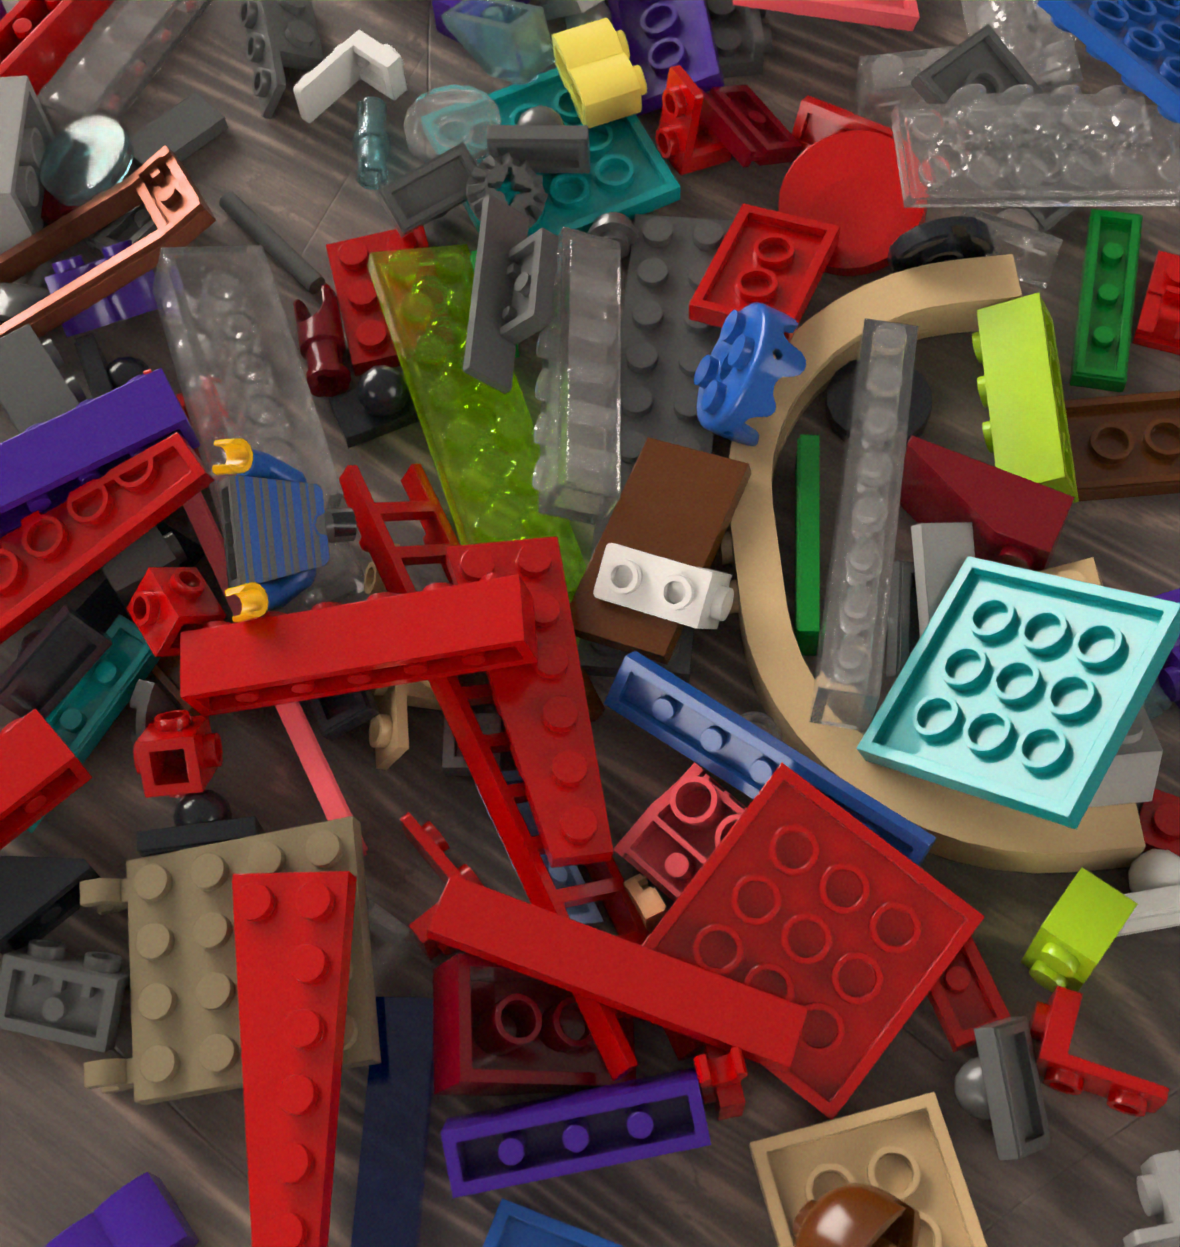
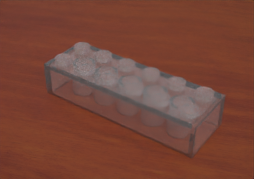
M263 245L161 247L152 290L191 426L201 444L198 447L202 463L215 480L209 484L222 533L218 482L228 476H237V474L216 475L213 473V465L226 464L227 460L225 450L220 446H214L215 440L242 438L250 444L252 449L268 453L302 471L307 483L321 485L324 509H338L344 493Z

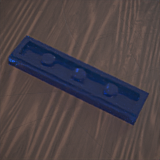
M376 996L381 1063L369 1065L351 1247H419L434 1073L433 998Z

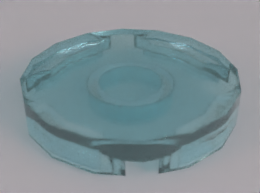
M90 116L74 122L61 131L45 150L40 163V180L57 201L68 206L83 205L93 199V195L98 194L102 190L106 191L121 182L128 173L134 156L133 146L129 142L130 137L116 120L106 116Z

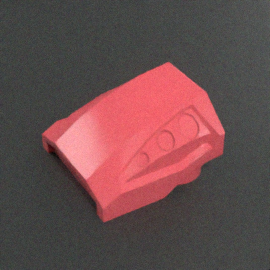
M694 762L674 785L647 808L613 850L675 902L747 807Z

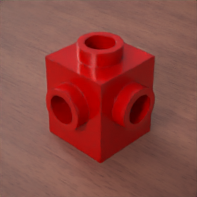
M149 567L126 607L155 657L180 656V632L202 629L204 624L212 621H223L226 617V613L197 567Z
M171 710L156 715L154 720L146 727L136 740L133 750L134 764L137 773L141 775L145 798L159 796L182 798L185 794L199 793L205 790L218 767H221L223 762L222 741L218 732L212 733L209 716H190L187 710Z

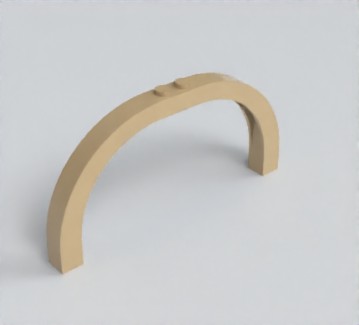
M1013 254L926 264L896 272L867 283L833 301L809 318L795 331L790 343L801 351L805 357V370L798 376L782 377L776 382L773 390L776 409L771 416L754 417L745 422L759 433V440L756 446H747L735 441L731 443L729 458L749 463L751 476L730 521L728 531H726L720 544V556L722 565L732 564L734 580H731L729 587L734 590V598L729 614L738 613L746 663L758 698L774 729L785 744L937 837L929 853L955 862L992 870L1033 874L1079 872L1081 867L1087 871L1130 867L1131 863L1141 855L1146 847L1136 803L1089 807L1076 830L868 762L856 749L864 735L855 729L832 705L816 683L802 657L792 630L787 607L772 496V483L778 459L798 419L812 401L827 388L835 372L849 361L869 355L874 356L898 345L927 337L979 331L978 309L1022 297Z

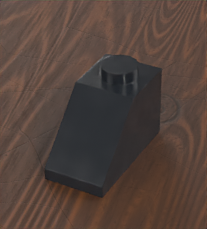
M0 856L1 955L27 946L32 939H43L82 907L80 905V881L101 878L84 858Z

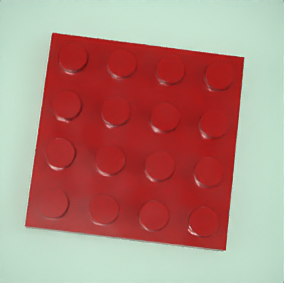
M781 763L642 946L808 1008L788 1072L783 1073L765 1065L762 1066L830 1120H833L985 916L788 766Z

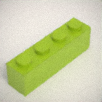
M1040 293L978 309L979 331L972 333V344L976 358L979 363H983L984 375L977 377V387L983 406L989 409L990 420L982 423V429L987 449L990 453H994L995 466L1075 497L1073 503L1079 502L1054 324Z

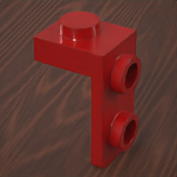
M677 65L669 68L666 89L662 95L663 107L659 129L656 131L655 139L661 156L667 158L681 176L731 161L732 154L700 119L704 99L703 93L682 66Z
M410 812L399 819L407 839L445 885L452 874L484 886L467 864L464 863L457 869L444 853L450 847L439 830L429 820L421 826ZM439 901L408 925L417 945L430 961L442 952L445 955H449L458 950L427 938V928Z
M1057 986L1047 1003L1036 1002L1030 1018L1029 1028L1031 1039L1037 1040L1034 1054L1038 1075L1044 1077L1043 1083L1047 1087L1070 1095H1080L1082 1090L1107 1098L1106 1104L1111 1109L1137 1117L1145 1116L1146 1112L1155 1113L1167 1102L1170 1090L1168 1087L1068 1054L1082 993Z

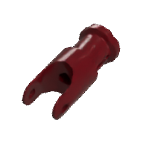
M323 284L321 286L323 303L319 311L313 316H310L308 308L301 300L296 299L293 306L300 354L307 360L308 366L305 388L316 397H333L349 389L351 374L343 363L342 355L346 350V343L338 298L328 284Z

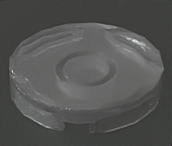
M451 84L433 88L419 96L408 108L403 127L409 152L414 157L417 156L419 159L424 160V163L464 142L478 165L483 161L482 157L488 154L487 126L502 125L498 105L487 93L472 86Z

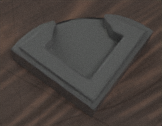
M141 679L136 683L130 700V707L137 709L136 732H130L133 746L156 715L171 710H179L156 683Z

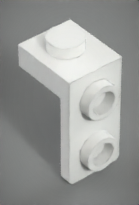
M361 30L356 31L344 43L338 45L311 72L306 73L294 86L293 91L301 118L308 123L313 122L360 79L395 101L407 90L403 71L404 63L400 54L392 46L381 44Z
M608 543L606 545L593 591L594 596L598 599L696 629H717L719 621H724L727 618L734 598V590L729 587L732 578L731 574L709 568L694 567L616 543Z

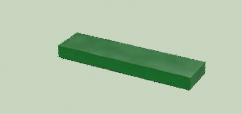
M1091 208L1087 225L1070 386L1123 393L1127 382L1143 215Z
M800 435V438H797L795 458L794 636L802 656H816L820 633L819 435Z

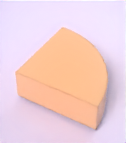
M638 874L625 880L623 885L646 929L651 934L667 913L666 905L656 888H649L646 876Z

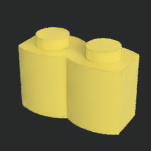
M603 18L552 34L553 57L564 86L571 95L576 112L584 126H588L589 129L642 112L641 95L647 94L646 80L639 65L632 66L629 60V46L622 30L615 31L609 19Z

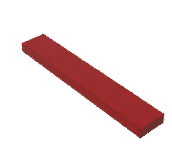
M452 874L448 879L427 928V938L730 1052L731 1048L741 1047L744 1058L783 1073H787L791 1067L808 1012V1008Z

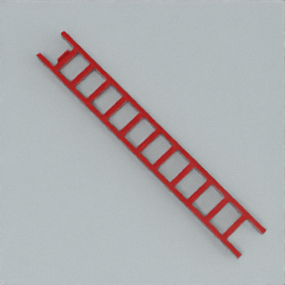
M411 464L401 479V483L410 500L403 502H374L358 466L347 465L337 484L348 508H352L354 511L356 525L362 536L359 544L363 551L370 553L387 592L398 595L417 592L405 568L407 565L441 564L449 583L453 584L446 562V547L458 546L460 543L422 465ZM420 520L426 533L423 537L425 545L395 547L384 522ZM456 676L428 680L531 904L570 918L565 908L602 900L618 933L617 937L642 946L650 932L646 929L623 885L625 881L613 857L611 861L585 864L593 882L556 889L541 857L546 852L540 835L531 836L517 806L518 803L528 802L525 794V784L522 782L507 785L493 755L494 753L511 751L507 732L484 735L471 706L494 703L491 685L461 687ZM573 993L612 1080L616 1081L624 1078L639 1064L617 1018L626 1016L628 1020L635 1018V1016ZM663 1027L679 1061L690 1058L704 1046V1043Z

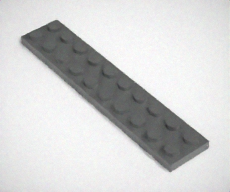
M635 214L634 226L638 232V243L631 244L590 560L647 437L713 454L715 433L704 429L697 417L696 405L699 386L694 384V375L703 357L711 355L720 337L722 328L689 320V302L733 220ZM685 625L668 665L656 661L653 662L689 683L695 628ZM582 638L579 640L578 654L580 665L584 667L587 675L616 677L625 656L630 654Z

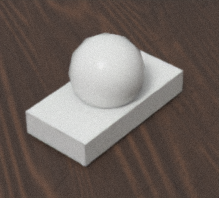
M1152 849L1142 853L1131 863L1128 872L1129 888L1132 893L1124 894L1138 905L1116 937L1180 926V857L1164 849Z

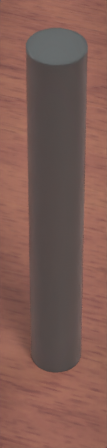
M227 192L221 197L219 201L220 207L312 294L321 290V286L325 284V279L236 194Z

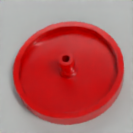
M846 131L833 134L808 147L799 155L787 171L781 185L778 202L779 212L840 226L839 242L824 271L825 273L839 276L864 275L889 266L887 260L889 247L902 234L915 226L924 224L928 205L925 179L914 156L896 140L871 131Z

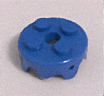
M758 302L747 305L740 311L733 310L727 316L711 355L703 357L694 375V384L699 386L696 405L697 417L704 429L747 446H756L758 444L759 433L745 422L754 417L771 416L776 409V402L773 396L776 382L782 377L798 376L806 367V359L802 352L788 342L784 336V332L793 333L799 323L795 319L777 309Z

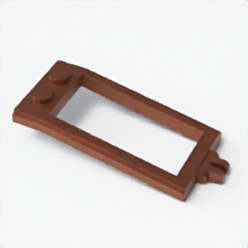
M166 145L128 178L0 254V282L12 283L143 203L158 228L153 233L1 324L0 338L27 324H30L38 338L42 337L175 256L216 221L215 216L184 165Z

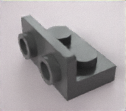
M707 0L723 78L763 74L764 54L772 53L770 23L762 24L761 18L766 17V10L733 5L732 0Z
M32 939L27 946L3 955L0 971L1 1029L104 1053L115 1047L125 988L130 986V966L121 965L122 957L98 951L87 952L85 956L65 952L66 945L64 943L49 939Z

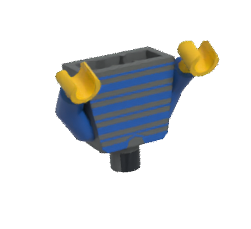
M242 438L214 441V446H220L225 450L227 460L226 464L213 465L212 471L216 475L237 474V476H228L218 482L229 587L225 590V595L235 594L240 598L242 612L239 615L232 616V620L234 622H241L260 617L266 611L284 607L310 587L316 578V568L329 565L328 543L354 541L357 528L352 508L324 509L321 485L307 483L302 471L268 453L252 449L250 444Z

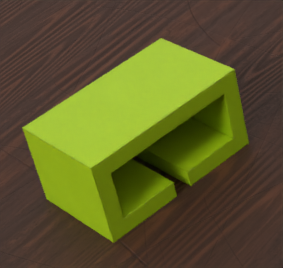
M1081 867L1041 925L1021 963L1030 969L1029 974L1034 981L1048 991L1054 992L1057 986H1061L1078 992L1138 904Z

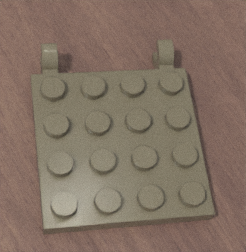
M353 816L126 861L127 878L125 879L97 878L80 881V905L84 907L97 905V913L102 916L128 909L133 1058L129 1059L113 1058L84 1062V1088H101V1093L104 1094L118 1093L134 1088V1102L143 1105L243 1088L232 876L233 874L349 871L357 877L342 1070L381 1063L361 825Z

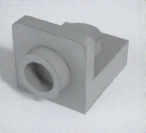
M1179 1150L1154 1154L1140 1166L1142 1175L1137 1176L1136 1179L1139 1199L1148 1217L1155 1216L1158 1226L1132 1231L1123 1238L1125 1247H1180Z

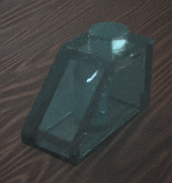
M462 0L442 14L445 26L491 77L511 81V83L516 85H523L537 79L540 72L555 62L543 7L511 0Z

